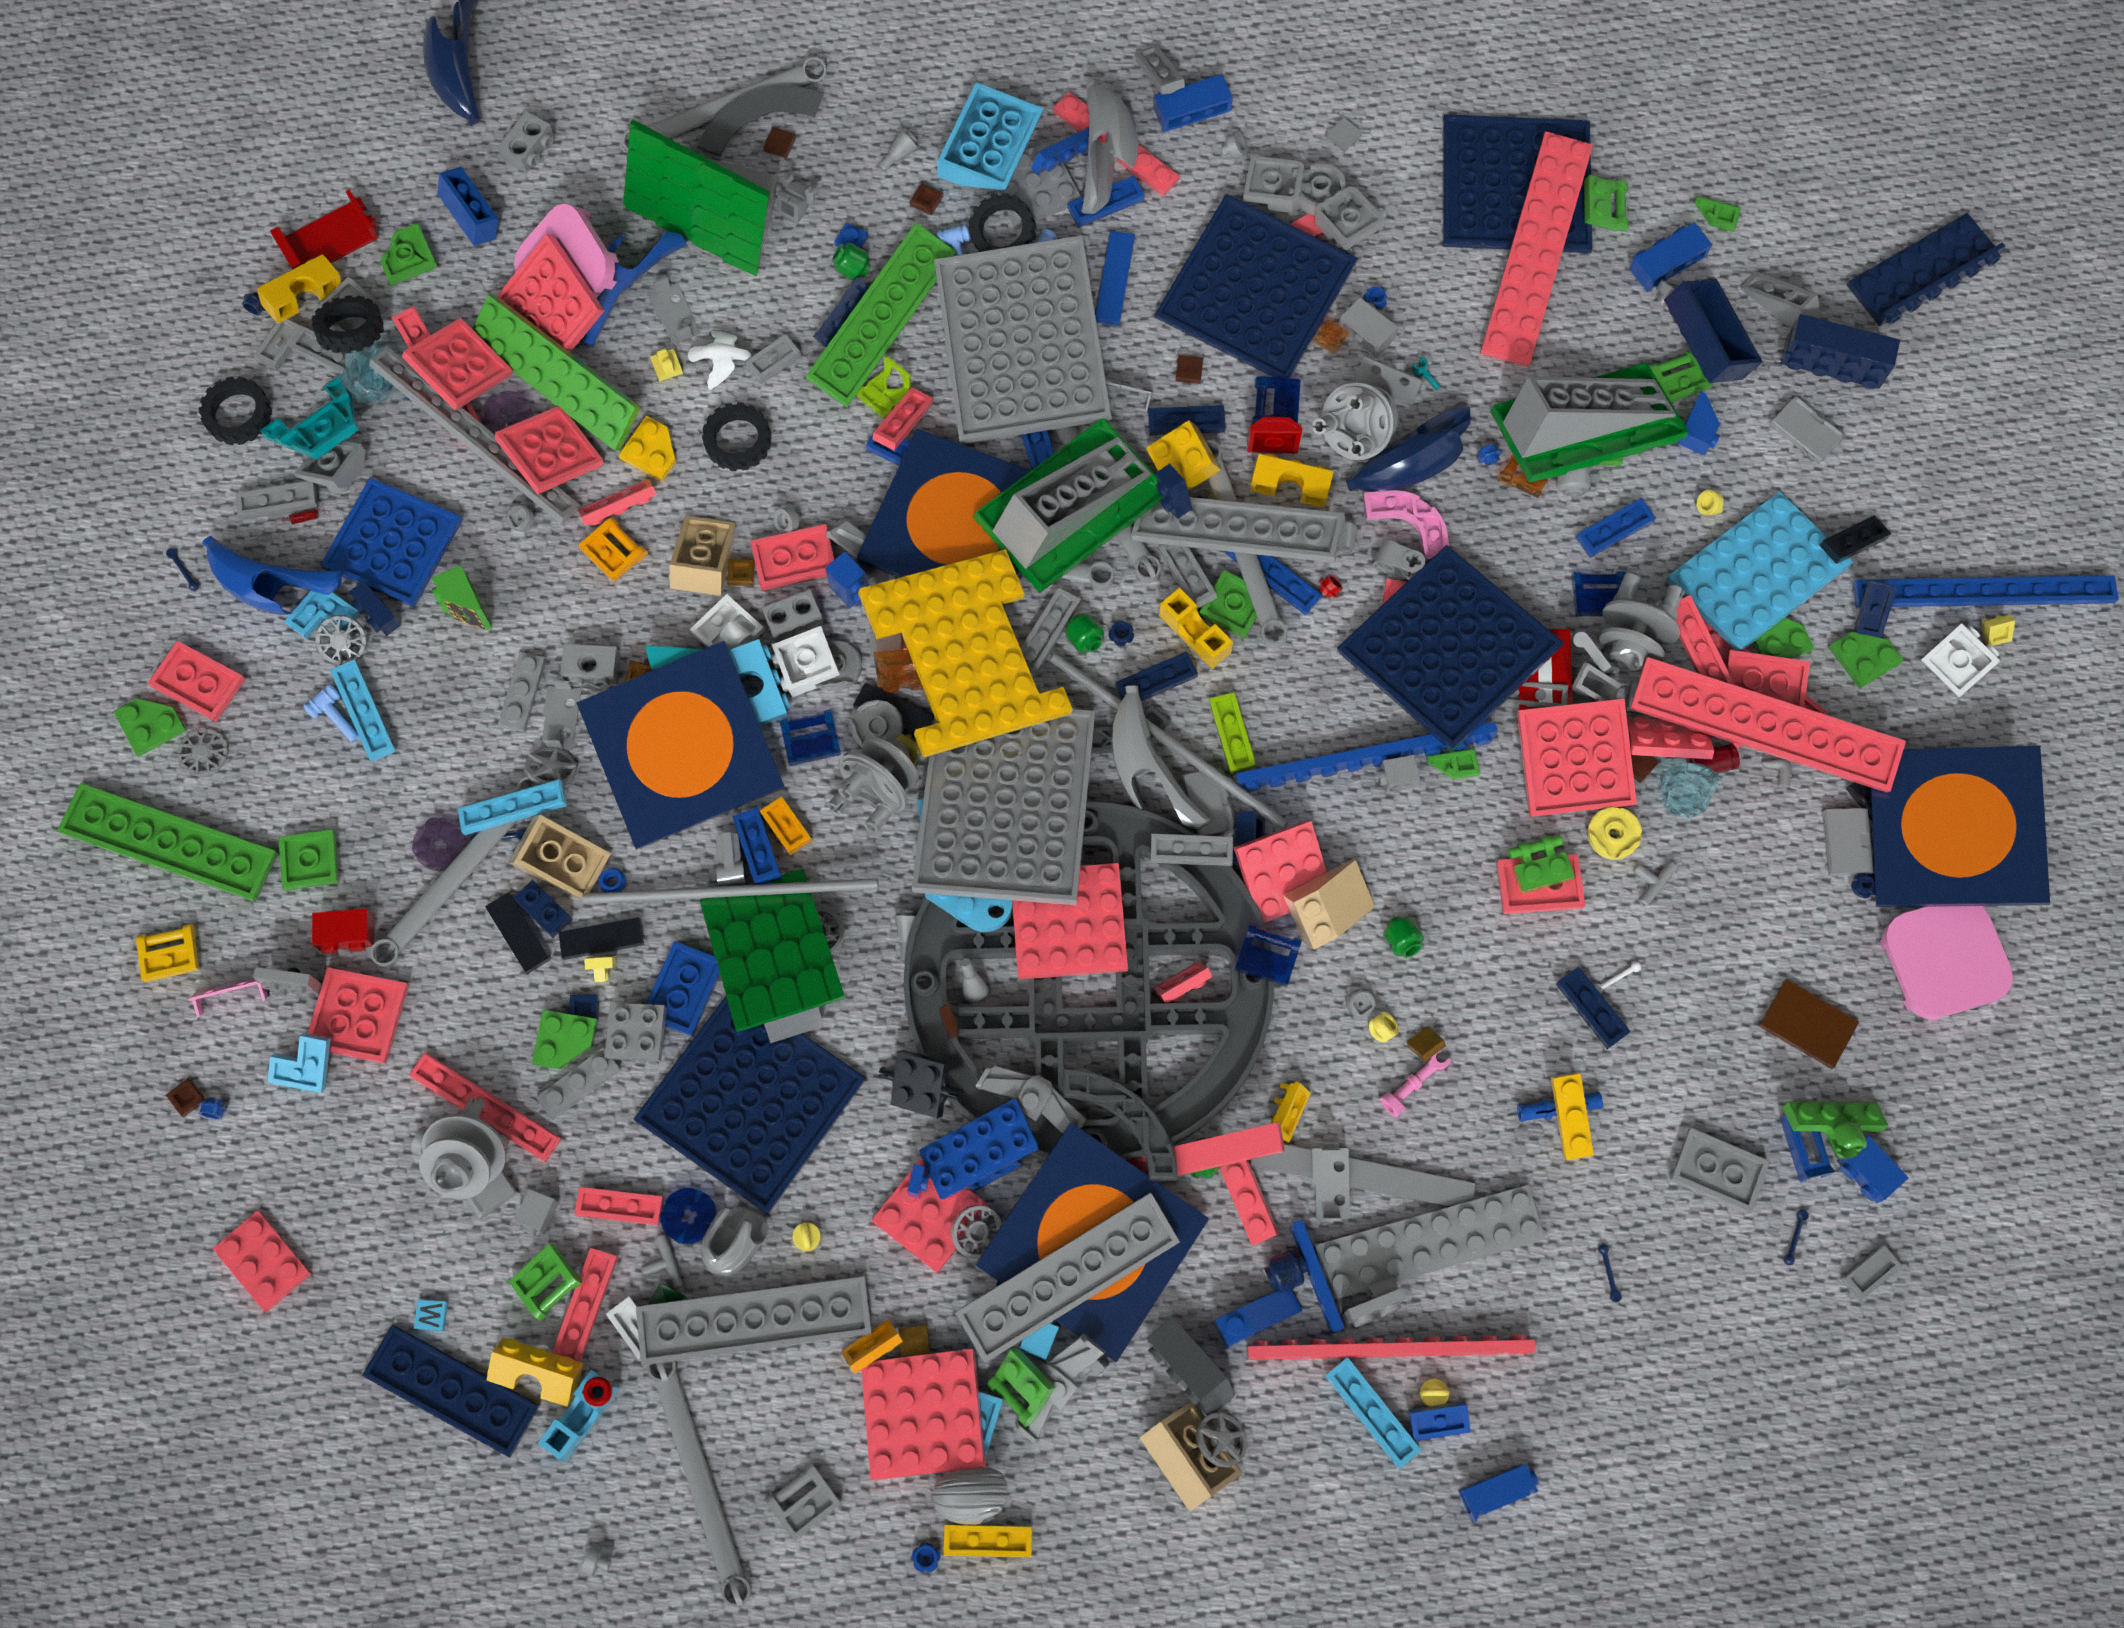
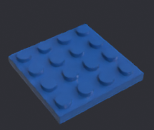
M369 478L320 565L327 571L341 570L342 577L357 584L364 580L371 590L415 608L463 519L457 514Z

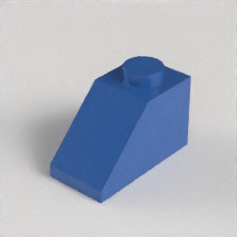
M1700 392L1685 423L1689 433L1685 439L1677 442V444L1702 455H1705L1709 448L1714 449L1720 437L1716 433L1720 423L1706 393Z

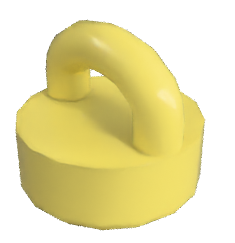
M1705 490L1697 498L1698 511L1703 515L1714 516L1721 514L1724 510V499L1718 491Z
M1380 1012L1369 1021V1031L1377 1041L1386 1042L1399 1033L1396 1020L1387 1012Z
M803 1222L794 1229L792 1239L799 1250L810 1252L819 1246L821 1233L814 1224Z
M1434 1378L1422 1384L1419 1395L1424 1405L1427 1407L1446 1404L1449 1398V1390L1443 1381Z

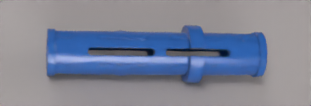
M1599 1091L1584 1094L1587 1111L1603 1108V1099ZM1541 1098L1540 1102L1518 1104V1118L1521 1122L1540 1118L1551 1120L1552 1116H1557L1554 1099Z

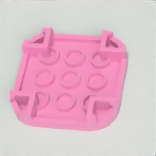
M561 204L554 207L521 244L516 252L514 268L516 273L546 234L553 235L597 298L604 289L612 290L617 281H614L613 277L615 263H618V259L615 253L608 252L588 220L591 214L586 209Z
M1983 906L1923 907L1895 917L1883 931L1882 940H1880L1882 951L1886 950L1906 999L1903 1003L1908 1011L1911 1010L1919 1017L1928 1019V1021L1939 1020L1942 1017L1983 1005H1990L2004 997L2012 986L2013 974L2010 963L1992 920Z

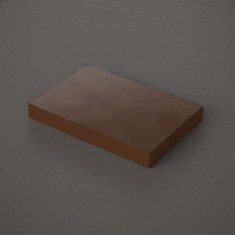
M1786 979L1779 988L1759 1027L1828 1068L1833 1069L1858 1026L1859 1021Z

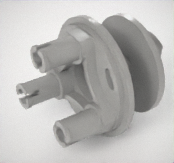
M1352 382L1340 386L1329 395L1323 406L1321 418L1313 421L1312 425H1315V427L1312 429L1317 435L1324 434L1331 448L1341 456L1352 460L1369 459L1382 452L1394 436L1399 420L1398 410L1394 400L1385 390L1367 383Z
M1626 573L1613 601L1607 603L1603 609V617L1612 628L1604 629L1601 632L1599 641L1610 652V660L1618 659L1626 664L1631 671L1642 669L1647 657L1662 662L1665 652L1660 645L1671 644L1678 640L1681 631L1676 622L1678 616L1677 609L1685 591L1677 585H1669L1663 601L1656 598L1654 603V597H1648L1646 602L1635 600L1633 596L1640 578L1633 573Z
M869 737L862 744L863 754L856 752L844 754L840 759V770L844 781L840 784V788L835 796L826 804L828 808H831L830 811L832 813L840 815L852 800L862 799L865 803L876 809L864 823L865 828L873 834H876L893 813H899L907 806V796L903 788H913L919 780L917 769L909 757L908 746L900 740L893 738L883 740L877 737Z
M471 1097L468 1099L463 1111L435 1120L423 1136L422 1154L419 1160L420 1173L424 1181L434 1191L443 1196L454 1199L474 1197L481 1193L488 1183L496 1179L505 1166L506 1148L509 1144V1139L505 1135L498 1134L493 1127L479 1119L481 1112L485 1108V1103L481 1098L477 1097L475 1101V1097Z

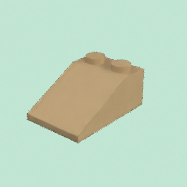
M685 515L669 565L670 589L721 596L726 581L728 560L731 555L736 523Z
M535 815L508 863L582 899L583 893L591 892L611 853L542 815Z
M1355 859L1283 895L1302 941L1313 950L1338 938L1375 907Z

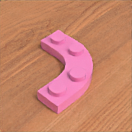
M1399 490L1365 492L1363 494L1366 520L1396 518L1411 523L1419 534L1425 563H1428L1446 545L1449 546L1448 533L1443 518L1434 506H1429L1420 499V496Z

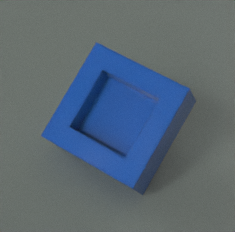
M845 223L834 241L835 246L839 247L841 244L845 245L851 242L862 248L868 238V232Z
M916 1164L913 1166L907 1190L908 1195L911 1197L920 1198L921 1191H927L930 1175H926L925 1166Z

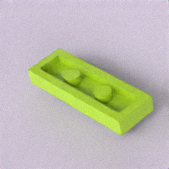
M1235 692L1209 698L1210 709L1229 774L1254 769L1256 763Z

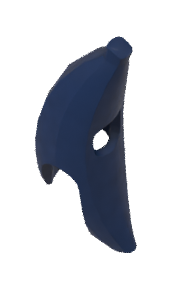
M459 0L453 7V40L444 37L439 32L434 16L427 20L423 37V58L427 76L439 98L457 115L467 119L468 124L472 126L480 122V117L469 72L468 47L470 24L479 0Z
M1457 403L1418 426L1385 448L1378 455L1372 457L1351 477L1346 478L1349 491L1351 492L1356 489L1364 491H1389L1405 488L1425 481L1450 467L1463 451L1460 436L1471 423V412L1468 403Z

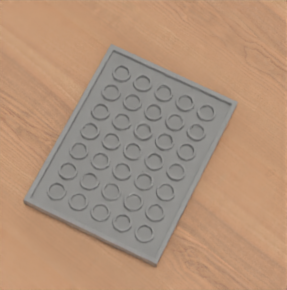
M1082 235L934 260L960 444L1096 423L1103 418L1106 421L1112 420Z
M1073 709L1072 713L1067 716L929 756L912 892L1077 906L1095 711Z

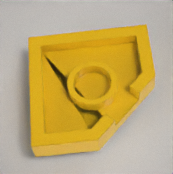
M645 416L618 455L624 462L661 482L664 481L676 463L668 427L648 416Z

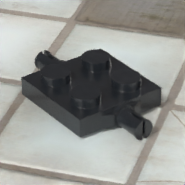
M900 1050L897 1051L894 1070L881 1067L879 1073H881L878 1074L879 1078L892 1081L891 1105L930 1117L940 1118L943 1117L944 1103L948 1097L957 1101L963 1098V1095H961L964 1093L963 1089L949 1085V1062Z

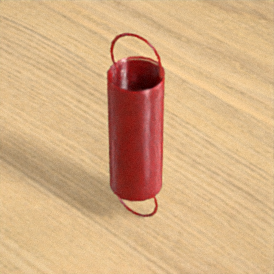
M312 509L291 514L288 517L293 525L318 519L316 514L318 510Z

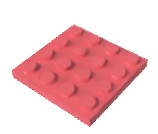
M546 234L497 295V297L569 352L574 349L605 311L556 238L550 234Z
M1625 699L1517 711L1529 817L1637 805Z
M1119 863L1080 866L1077 906L1012 900L1018 980L1128 971Z
M975 1349L873 1361L866 1368L861 1369L871 1481L986 1467Z

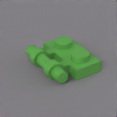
M1550 835L1540 837L1539 841L1531 843L1521 842L1517 844V847L1508 849L1510 859L1520 857L1522 864L1515 865L1513 868L1521 893L1574 879L1575 875L1567 853L1555 854L1554 847L1563 845L1561 835L1550 837ZM1543 851L1544 858L1532 860V853Z

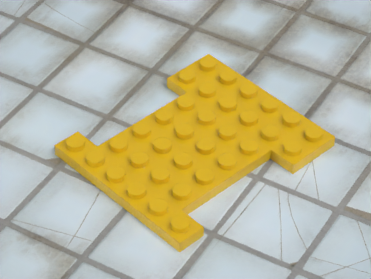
M1006 549L859 589L858 595L876 640L898 633L902 634L937 721V724L916 729L914 732L923 758L1072 713L1073 709L1064 687L1039 694L1007 618L1003 604L1021 600L1025 594Z

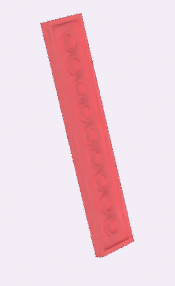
M1545 131L1480 354L1526 367L1530 366L1593 144Z
M1649 657L1645 659L1629 708L1886 793L1891 791L1906 743L1905 740Z

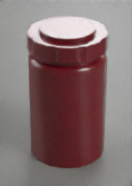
M1731 743L1725 746L1713 747V759L1686 758L1691 777L1697 779L1739 769L1740 758L1735 745Z

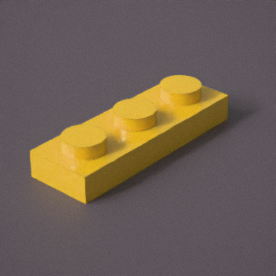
M1574 1072L1551 1077L1564 1159L1572 1160L1594 1156L1581 1073Z
M944 1525L943 1556L1031 1558L1032 1527Z

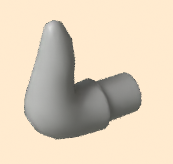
M1777 758L1761 762L1765 767L1779 769V786L1790 787L1792 766L1788 760Z

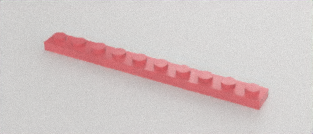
M1495 1335L1481 1336V1341H1470L1469 1336L1452 1337L1453 1342H1441V1337H1425L1424 1342L1414 1343L1411 1337L1395 1338V1343H1384V1338L1367 1339V1344H1356L1355 1339H1339L1338 1344H1327L1326 1339L1310 1340V1345H1299L1298 1340H1283L1280 1346H1270V1341H1253V1346L1246 1348L1247 1360L1532 1354L1536 1352L1535 1340H1527V1335L1509 1336L1510 1340L1498 1341V1336Z

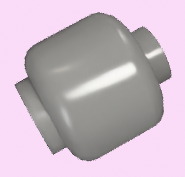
M1590 467L1569 471L1566 475L1557 476V488L1564 492L1565 496H1581L1584 494V491L1590 488Z

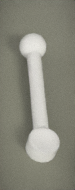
M1635 961L1631 963V967L1604 983L1594 984V986L1602 993L1604 988L1633 971H1640L1641 964Z

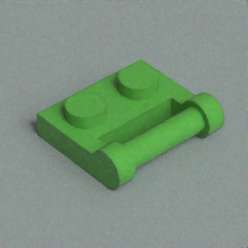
M1592 175L1584 179L1585 223L1611 230H1627L1629 228V220L1626 218L1627 181H1612ZM1611 193L1616 194V218L1612 217Z
M1691 349L1685 351L1684 355L1660 364L1652 363L1648 365L1671 403L1698 394L1701 391L1709 390L1713 386V383H1709L1704 377L1700 365L1691 353ZM1686 364L1691 366L1665 377L1662 375L1664 372Z
M548 1244L510 1279L509 1283L531 1314L537 1320L542 1321L548 1315V1311L572 1288L576 1289L583 1281L580 1275L573 1271L556 1245ZM562 1275L565 1280L539 1303L536 1297L557 1277Z
M1018 1347L1010 1350L997 1373L987 1383L990 1390L997 1392L1018 1414L1019 1421L1025 1427L1035 1421L1055 1389V1386ZM1006 1381L1030 1404L1028 1408L1005 1385Z

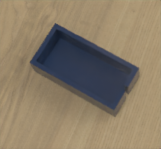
M1717 279L1701 280L1700 282L1699 280L1683 281L1664 299L1670 314L1674 317L1680 329V333L1687 341L1692 355L1696 358L1704 377L1709 383L1743 380L1763 362Z
M1800 314L1786 337L1780 364L1787 365L1792 370L1803 369L1810 371L1816 376L1834 377L1843 383L1853 382L1861 384L1866 389H1880L1895 367L1900 339Z

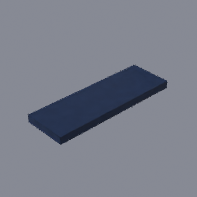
M393 1324L362 1374L368 1380L509 1458L513 1455L540 1407L539 1404L508 1387L487 1381L486 1375Z

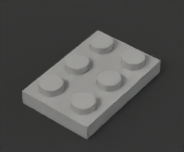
M1690 1128L1687 1131L1670 1181L1750 1214L1754 1209L1770 1161Z

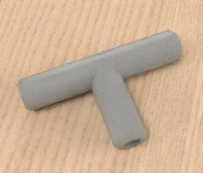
M1669 861L1658 876L1643 865L1638 864L1634 873L1650 884L1639 899L1641 905L1648 906L1677 869L1676 863Z
M663 1233L656 1237L662 1258L642 1265L641 1270L644 1276H648L666 1269L671 1287L676 1290L681 1288L683 1284L667 1234Z

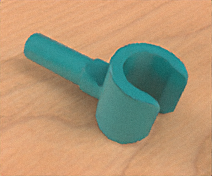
M1420 357L1419 364L1422 367H1417L1413 363V373L1417 377H1425L1437 391L1441 386L1429 373L1428 361Z

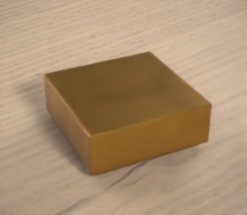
M729 559L728 586H754L755 560Z
M1428 1026L1406 1041L1409 1049L1424 1062L1446 1047L1445 1041Z
M927 1325L898 1328L899 1336L903 1341L900 1343L901 1358L930 1354Z

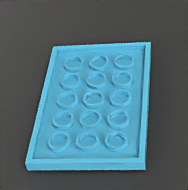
M1779 491L1667 577L1666 582L1669 585L1681 587L1685 591L1682 598L1691 595L1701 617L1735 651H1743L1850 568L1853 561L1848 558L1836 564L1819 546L1828 537Z

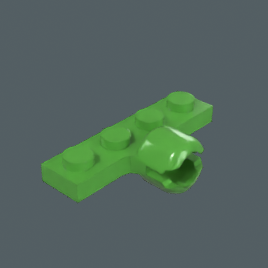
M1788 1101L1782 1107L1793 1131L1824 1132L1828 1136V1141L1834 1154L1841 1159L1855 1157L1861 1153L1862 1147L1863 1149L1867 1148V1140L1863 1132H1883L1889 1126L1877 1102Z

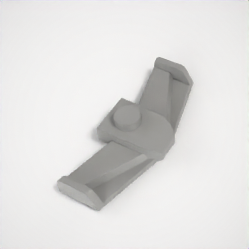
M845 520L827 531L825 536L828 539L831 538L856 558L867 535L851 522ZM854 559L858 566L866 573L868 584L873 580L878 584L899 578L859 563Z
M990 1064L986 1067L976 1084L977 1089L1018 1100L1027 1118L1037 1122L1042 1114L1061 1133L1064 1132L1070 1122L1081 1129L1087 1120L1052 1087L1050 1081L1039 1075L1031 1076Z
M1083 1334L1047 1363L1041 1364L1038 1369L1055 1386V1389L1032 1424L1025 1427L1019 1421V1416L1017 1417L1015 1422L1017 1430L1031 1442L1036 1443L1052 1406L1055 1405L1059 1410H1062L1080 1387L1072 1379L1104 1355L1106 1351L1087 1335ZM1026 1400L1023 1403L1027 1408L1030 1405Z

